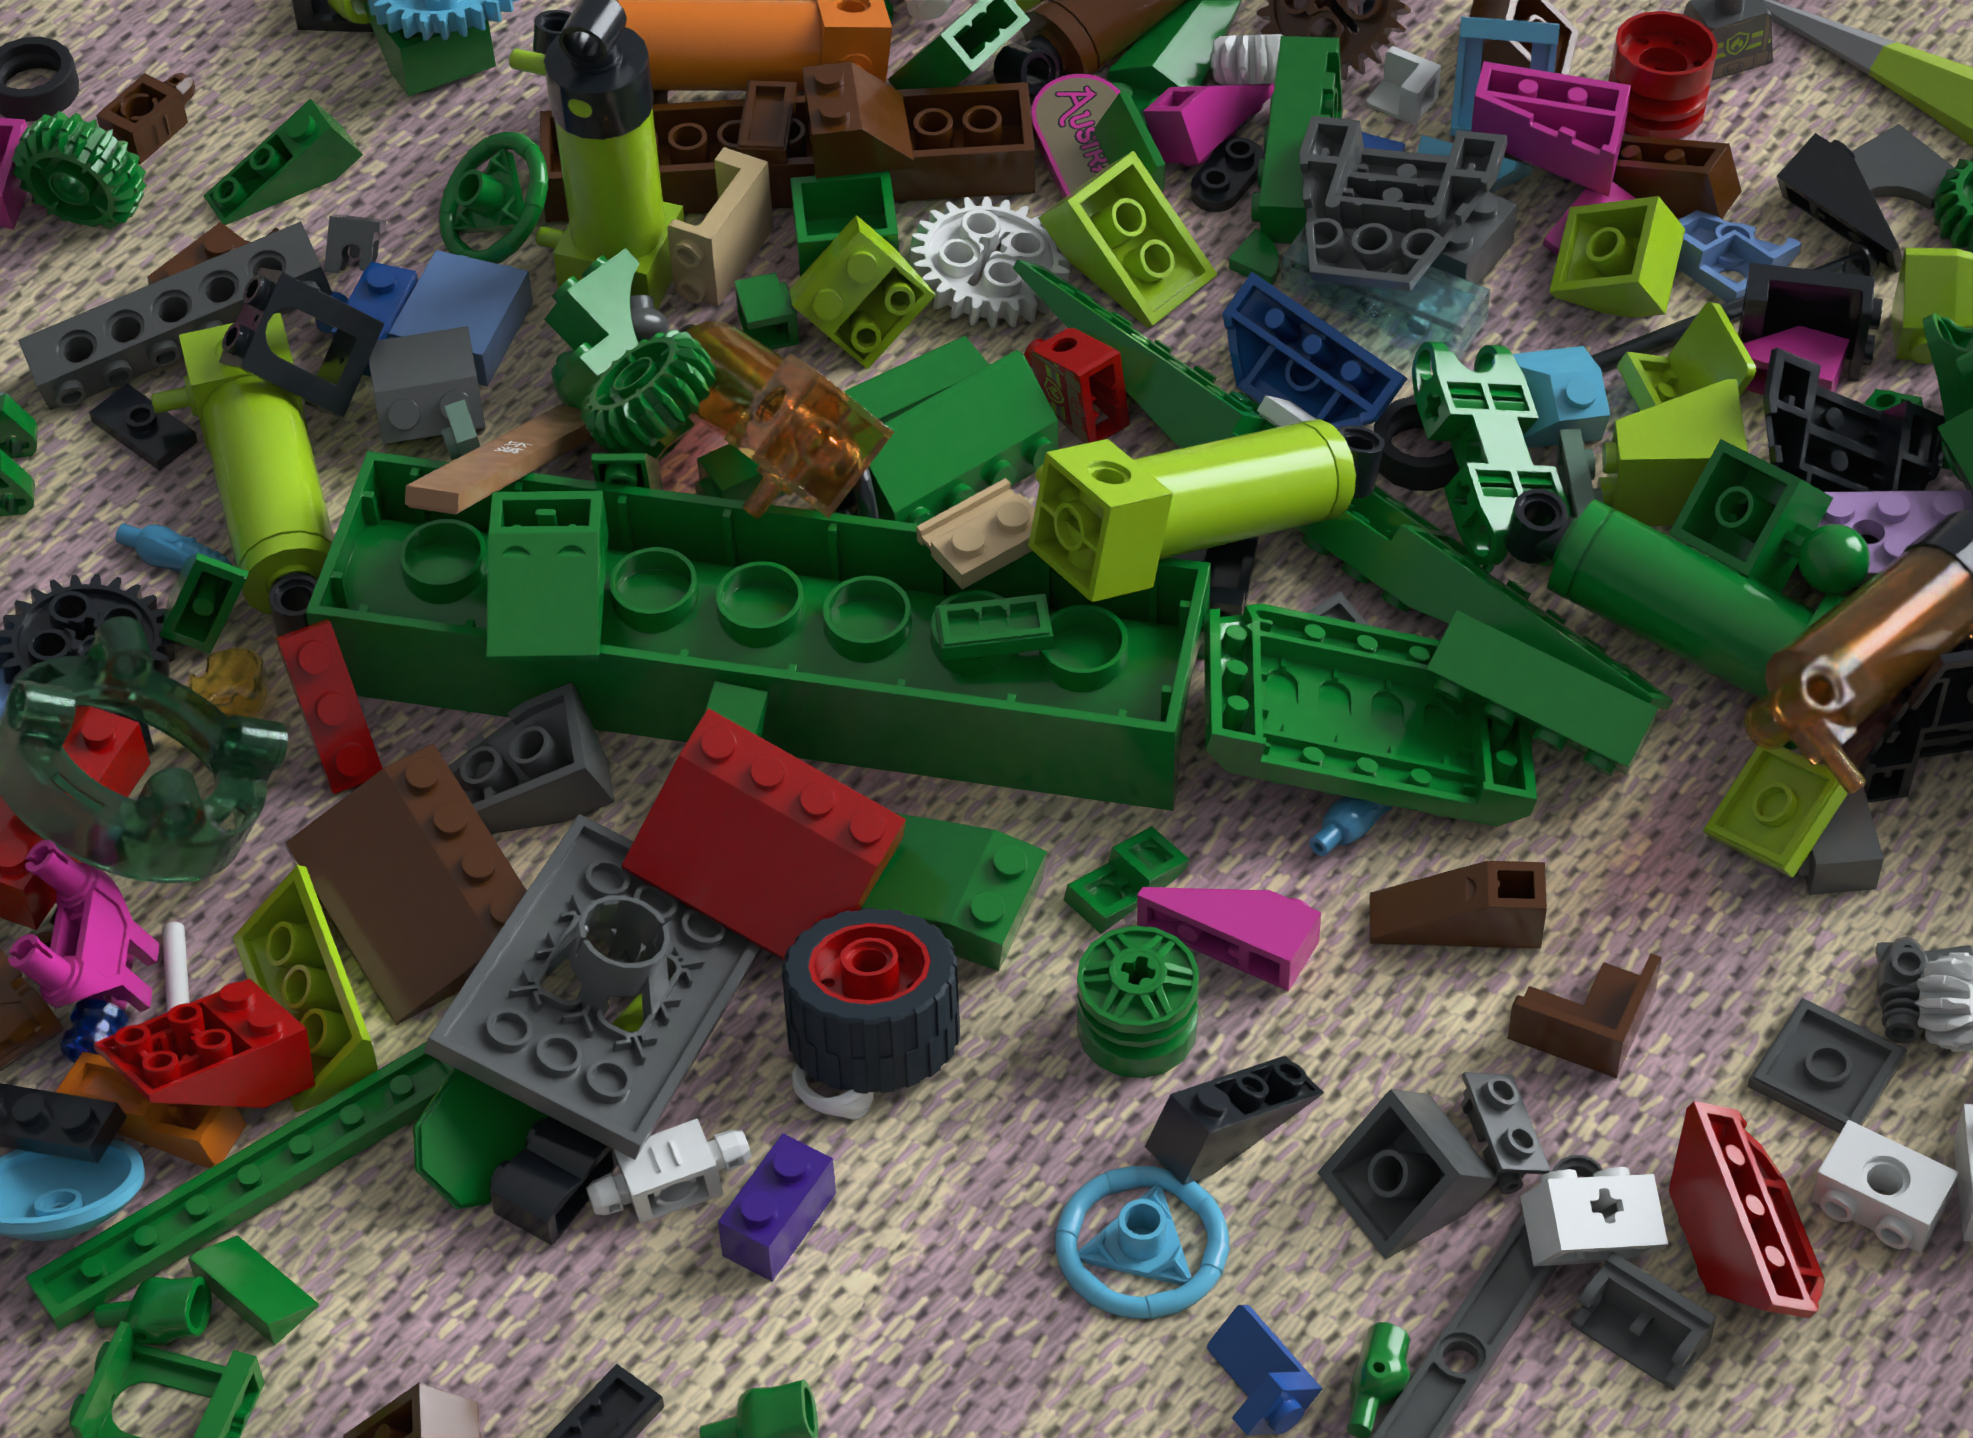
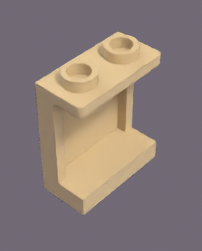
M723 147L714 160L718 201L700 225L694 226L673 219L667 227L674 292L679 293L685 300L691 303L703 301L719 306L733 287L734 281L738 280L774 229L768 161Z

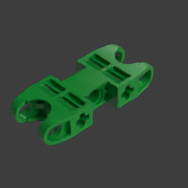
M1427 341L1421 344L1415 354L1412 366L1414 398L1427 439L1430 441L1451 442L1460 471L1447 484L1444 491L1457 531L1474 561L1479 564L1499 565L1504 561L1508 553L1504 537L1515 501L1524 491L1545 489L1555 493L1563 500L1567 507L1568 516L1571 517L1570 508L1556 467L1533 465L1524 439V434L1539 418L1525 376L1513 354L1502 345H1484L1480 348L1476 355L1474 371L1465 367L1458 360L1455 353L1450 352L1444 343ZM1430 362L1432 364L1433 375H1431ZM1490 540H1491V547H1490V551H1489L1488 546H1489V543H1490ZM1549 560L1540 563L1541 566H1553Z

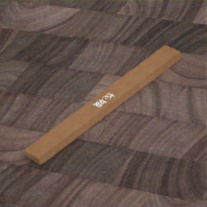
M558 405L406 485L405 505L411 508L458 514L492 495V492L501 490L592 439L593 437L586 429V424L580 417L582 412L578 408Z

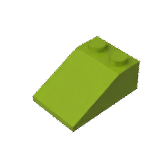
M1134 151L1103 168L1038 217L1064 257L1147 328L1155 325L1218 275Z

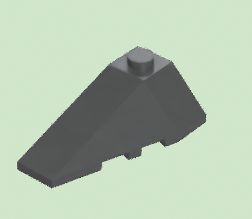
M572 682L519 704L507 713L511 718L508 723L486 739L481 733L466 743L469 751L448 766L491 834L566 822L576 818L578 814L583 815L615 802L608 759L578 690Z

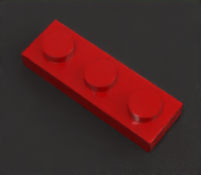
M326 619L275 638L331 792L336 794L366 782L382 770L383 767L331 622Z

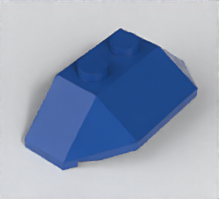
M1253 272L1250 273L1222 312L1224 326L1228 334L1229 351L1236 386L1260 404L1267 395L1291 401L1315 419L1328 422L1335 428L1349 425L1362 427L1379 420L1407 381L1404 375Z

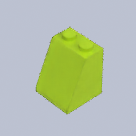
M1726 379L1615 420L1612 442H1604L1602 449L1603 472L1607 474V477H1599L1597 488L1602 490L1604 504L1648 526H1673L1720 439L1748 452L1737 379Z

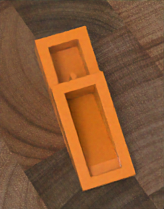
M88 1052L81 1053L55 1091L57 1093L117 1102L127 1116L117 1132L118 1134L208 1168H212L226 1158L247 1125L238 1109L232 1106L151 1103L101 1055Z

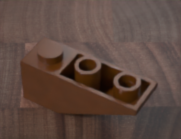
M1484 861L1370 892V944L1541 949L1547 911L1545 862Z

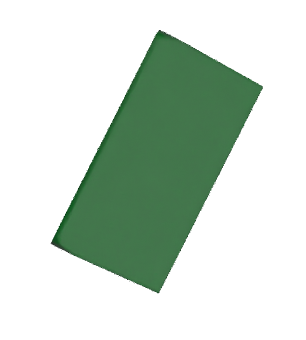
M1127 91L1120 92L1097 123L1094 135L1109 165L1134 151L1163 193L1165 190V162L1130 94Z
M238 1235L199 1250L188 1258L193 1276L203 1277L215 1296L274 1346L319 1307V1304Z

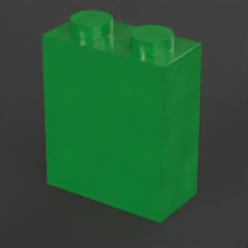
M977 0L887 80L896 90L955 87L983 64L1027 24L1030 19L1014 0Z

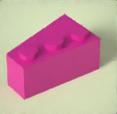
M1484 61L1474 97L1471 132L1507 135L1508 144L1505 153L1609 197L1626 124L1631 85Z

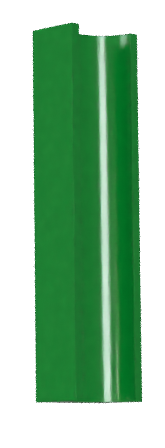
M367 451L305 612L308 625L326 619L331 622L356 695L360 697L509 717L507 713L522 702L572 682L578 690L595 730L687 742L704 716L714 681L718 680L770 691L761 738L796 758L1173 811L1177 795L1180 750L1192 674L1196 658L1204 659V624L1209 613L1211 563L1171 557L1160 559L1153 588L1091 602L1035 552L1031 551L970 586L961 589L931 556V550L925 544L921 545L917 541L916 526L920 524L529 473L497 492L603 491L609 536L599 661L487 662L488 531L492 495L456 515L408 507V505H405L406 485L450 462ZM1046 594L1053 633V649L942 661L935 606Z

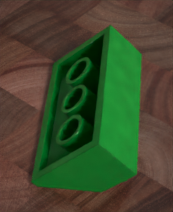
M1013 351L857 438L872 479L871 482L879 519L914 524L924 523L1005 478L1010 482L1011 487L1035 473L1038 467L1044 464L1046 452L1059 449L1058 419L1025 356L1020 351Z
M1456 610L1427 667V677L1435 681L1432 689L1437 693L1458 703H1462L1464 697L1470 698L1485 706L1482 714L1491 720L1507 727H1512L1514 721H1517L1535 730L1532 738L1537 742L1559 752H1562L1566 745L1585 755L1582 760L1585 765L1607 776H1612L1615 770L1627 775L1656 720L1658 707Z

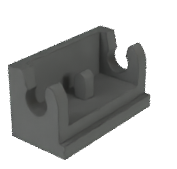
M340 214L329 216L324 272L339 273V270H345L349 257H359L360 250L361 259L359 267L361 271L366 270L371 262H376L380 232L386 230V220Z
M1612 1251L1605 1264L1580 1295L1578 1302L1582 1306L1571 1320V1326L1674 1391L1710 1345L1716 1316Z

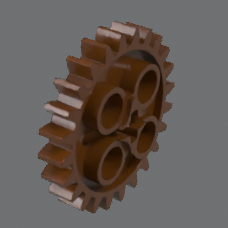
M1265 0L1269 2V6L1257 11V15L1263 20L1271 21L1260 30L1262 34L1321 37L1322 32L1327 27L1336 25L1337 34L1335 38H1339L1341 79L1346 80L1348 66H1352L1358 73L1363 75L1365 74L1364 60L1368 57L1378 64L1382 63L1378 49L1381 46L1388 49L1391 46H1395L1389 35L1392 31L1398 33L1406 31V28L1396 20L1398 15L1411 13V8L1400 2V0H1375L1373 8L1368 13L1358 15V5L1361 0H1336L1345 13L1358 26L1359 32L1356 35L1351 33L1345 20L1331 9L1332 3L1330 0H1309L1300 9H1294V0Z

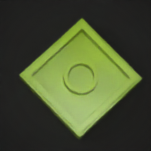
M1762 738L1702 831L1717 842L1793 878L1854 783L1842 773Z

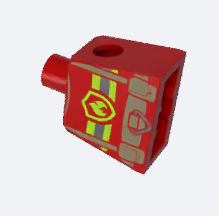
M1067 328L1048 340L1036 339L1028 345L1024 356L1029 366L1033 369L1034 375L1057 419L1084 444L1107 439L1130 425L1121 354L1118 350L1075 328ZM1092 403L1109 417L1096 426L1095 422L1099 414L1093 410Z

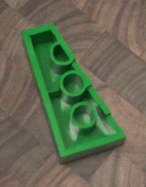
M1281 36L1274 92L1271 95L1270 123L1266 125L1264 133L1265 159L1260 158L1258 164V187L1261 188V192L1253 193L1251 205L1252 222H1260L1261 232L1268 236L1273 243L1307 244L1305 224L1307 219L1303 201L1302 188H1304L1299 152L1311 116L1342 119L1343 97L1339 38Z

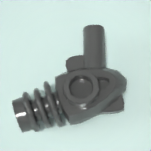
M1908 936L1897 938L1894 942L1877 943L1875 951L1879 965L1877 991L1880 997L1879 1004L1882 1008V1025L1885 1027V1034L1890 1040L1898 1043H1910L1916 1041L1921 1036L1922 1027H1919L1917 1023L1920 1009L1915 1002L1919 999L1920 994L1917 979L1924 978L1926 962L1936 961L1938 956H1949V953H1969V955H1973V949L1970 945L1925 951L1917 940Z

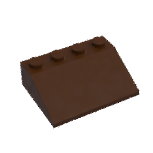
M434 743L384 767L285 842V847L296 865L307 868L319 903L395 1025L453 996L461 990L527 892Z

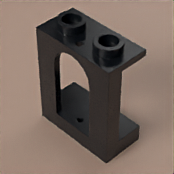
M260 268L257 275L253 276L245 287L243 293L244 305L237 321L228 328L222 341V349L224 351L219 363L239 368L305 400V405L322 413L344 418L385 323L282 271ZM289 307L295 308L337 329L317 376L278 357L268 346L266 340L267 324L273 314L279 310Z

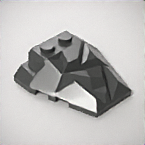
M1311 116L1299 152L1301 172L1303 174L1304 188L1302 190L1306 209L1307 223L1305 224L1311 280L1411 291L1496 182L1508 144L1507 135L1457 130L1450 155L1442 156L1364 148L1359 120Z

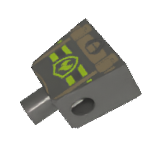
M1690 0L1686 4L1683 14L1701 22L1713 33L1718 44L1711 81L1773 63L1771 13L1763 0Z

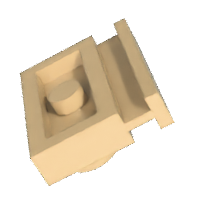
M1005 478L916 526L917 541L921 545L925 544L931 550V556L961 589H964L1032 551L1028 547L1035 508L1021 493L1015 494L1010 488V482Z

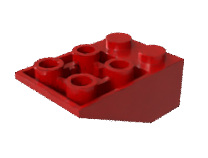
M250 978L242 982L227 984L218 992L191 1003L176 1005L167 1013L138 1025L123 1027L114 1035L94 1042L95 1051L151 1103L265 1108L315 1086L307 1028Z

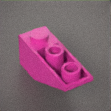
M1274 84L1169 87L1143 111L1151 137L1164 162L1182 163L1187 167L1205 162L1210 157L1212 150L1222 141L1232 137L1237 132L1236 128L1249 116L1258 113L1263 108L1262 104L1274 92Z

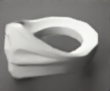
M796 1065L792 1073V1084L795 1093L807 1106L824 1114L856 1120L868 1112L874 1100L875 1092L864 1094L854 1092L853 1089L839 1096L826 1098L808 1087L805 1081L808 1073L804 1069Z

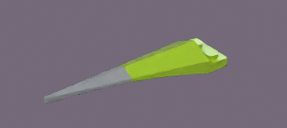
M1763 0L1770 10L1771 20L1807 38L1868 74L1934 118L1973 147V67L1772 0Z

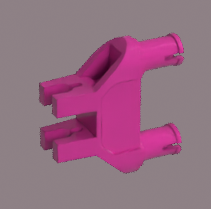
M48 839L37 843L28 853L26 859L30 862L25 863V867L30 873L37 875L56 890V904L58 906L50 948L47 947L33 934H26L20 937L11 947L9 954L12 957L8 958L9 964L39 984L41 997L55 1009L81 1000L108 1018H124L127 1002L139 1012L150 1009L153 989L132 972L134 956L146 966L157 963L160 944L133 921L118 886L107 873L91 862L77 863L60 850L54 842Z

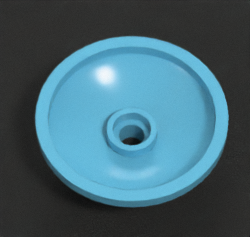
M113 1139L99 1163L18 1149L1 1156L0 1236L30 1241L65 1240L95 1228L127 1206L140 1190L145 1179V1169L140 1153L129 1144Z

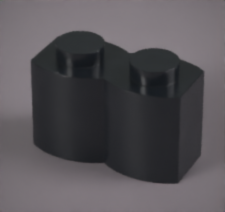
M550 1116L546 1119L540 1118L533 1124L527 1134L525 1149L520 1151L511 1160L506 1159L501 1162L491 1177L489 1187L494 1213L550 1245L555 1244L585 1207L586 1203L589 1202L586 1187L592 1181L612 1173L618 1166L614 1149Z

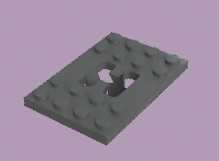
M578 814L428 1037L424 1052L636 1160L762 948L621 869V864L634 841ZM586 934L605 942L609 946L610 950L607 957L594 949L590 941L586 940ZM568 956L571 968L579 980L583 982L578 997L571 1001L563 1000L547 992L541 986L546 977ZM642 993L644 1023L638 1031H624L604 1019L603 1016L609 1008L608 1000L610 996L631 997Z

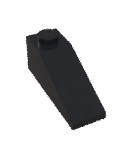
M1815 133L1777 175L1782 197L1849 242H1866L1872 245L1878 252L1881 263L1896 273L1900 272L1902 256L1899 244L1855 161L1854 153L1844 143L1838 140L1829 142Z

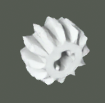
M1283 35L1219 36L1213 41L1212 53H1210L1214 80L1221 85L1275 84L1280 38Z
M1949 953V956H1938L1936 961L1926 962L1924 978L1917 979V986L1920 990L1919 999L1915 1002L1920 1009V1016L1917 1021L1918 1026L1926 1029L1925 1036L1928 1043L1939 1045L1941 1049H1951L1952 1052H1971V1049H1973V955H1969V953Z

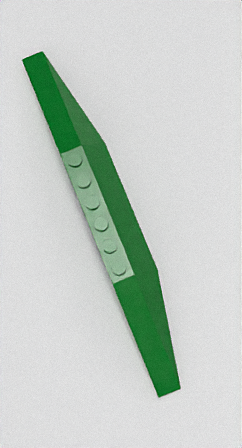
M1017 259L1013 266L1015 272L1067 328H1075L1120 352L1126 392L1163 432L1181 448L1276 428V426L1259 415L1257 409L1260 404L1242 392L1236 393L1231 391L1229 394L1214 384L1218 377L1199 365H1195L1194 369L1190 368L1171 355L1173 351L1171 347L1160 340L1152 342L1133 329V323L1116 312L1110 313L1094 302V298L1047 268ZM1376 484L1371 495L1365 498H1352L1348 509L1339 517L1295 527L1304 533L1301 541L1305 545L1322 555L1329 556L1331 552L1344 561L1341 569L1346 574L1365 584H1368L1371 580L1384 589L1381 597L1402 611L1408 612L1412 608L1450 624L1456 610L1659 709H1668L1673 702V699L1629 666L1617 662L1604 653L1606 649L1590 637L1584 635L1581 637L1565 626L1566 619L1554 610L1547 609L1545 612L1530 602L1528 599L1531 593L1518 583L1509 580L1505 585L1489 574L1493 571L1494 565L1479 564L1474 561L1464 544Z

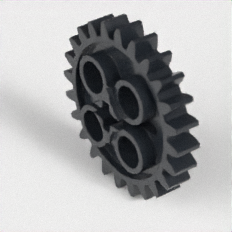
M94 574L90 583L83 585L77 575H72L70 586L64 588L56 580H50V593L45 594L38 589H31L32 604L16 600L14 602L16 615H4L3 617L4 630L0 631V668L3 669L5 684H14L15 696L17 698L30 695L31 708H39L46 702H49L50 707L92 706L103 709L105 706L110 705L113 707L123 704V700L127 698L131 701L141 699L143 703L142 689L157 692L159 690L158 677H169V662L175 661V641L160 636L166 608H157V597L155 595L142 598L141 586L138 584L126 591L122 590L120 577H116L106 586L101 585L99 574Z

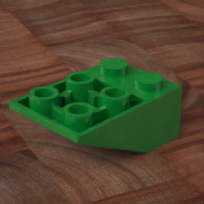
M603 491L492 492L488 531L487 662L599 661L609 536Z

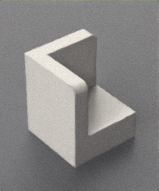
M1391 46L1385 53L1384 78L1367 98L1366 105L1415 126L1439 96L1441 65Z

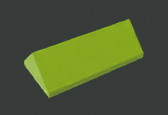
M296 865L236 932L233 940L247 979L250 978L307 1028L315 1086L290 1097L295 1112H300L321 1104L378 1070L372 1041L307 868Z

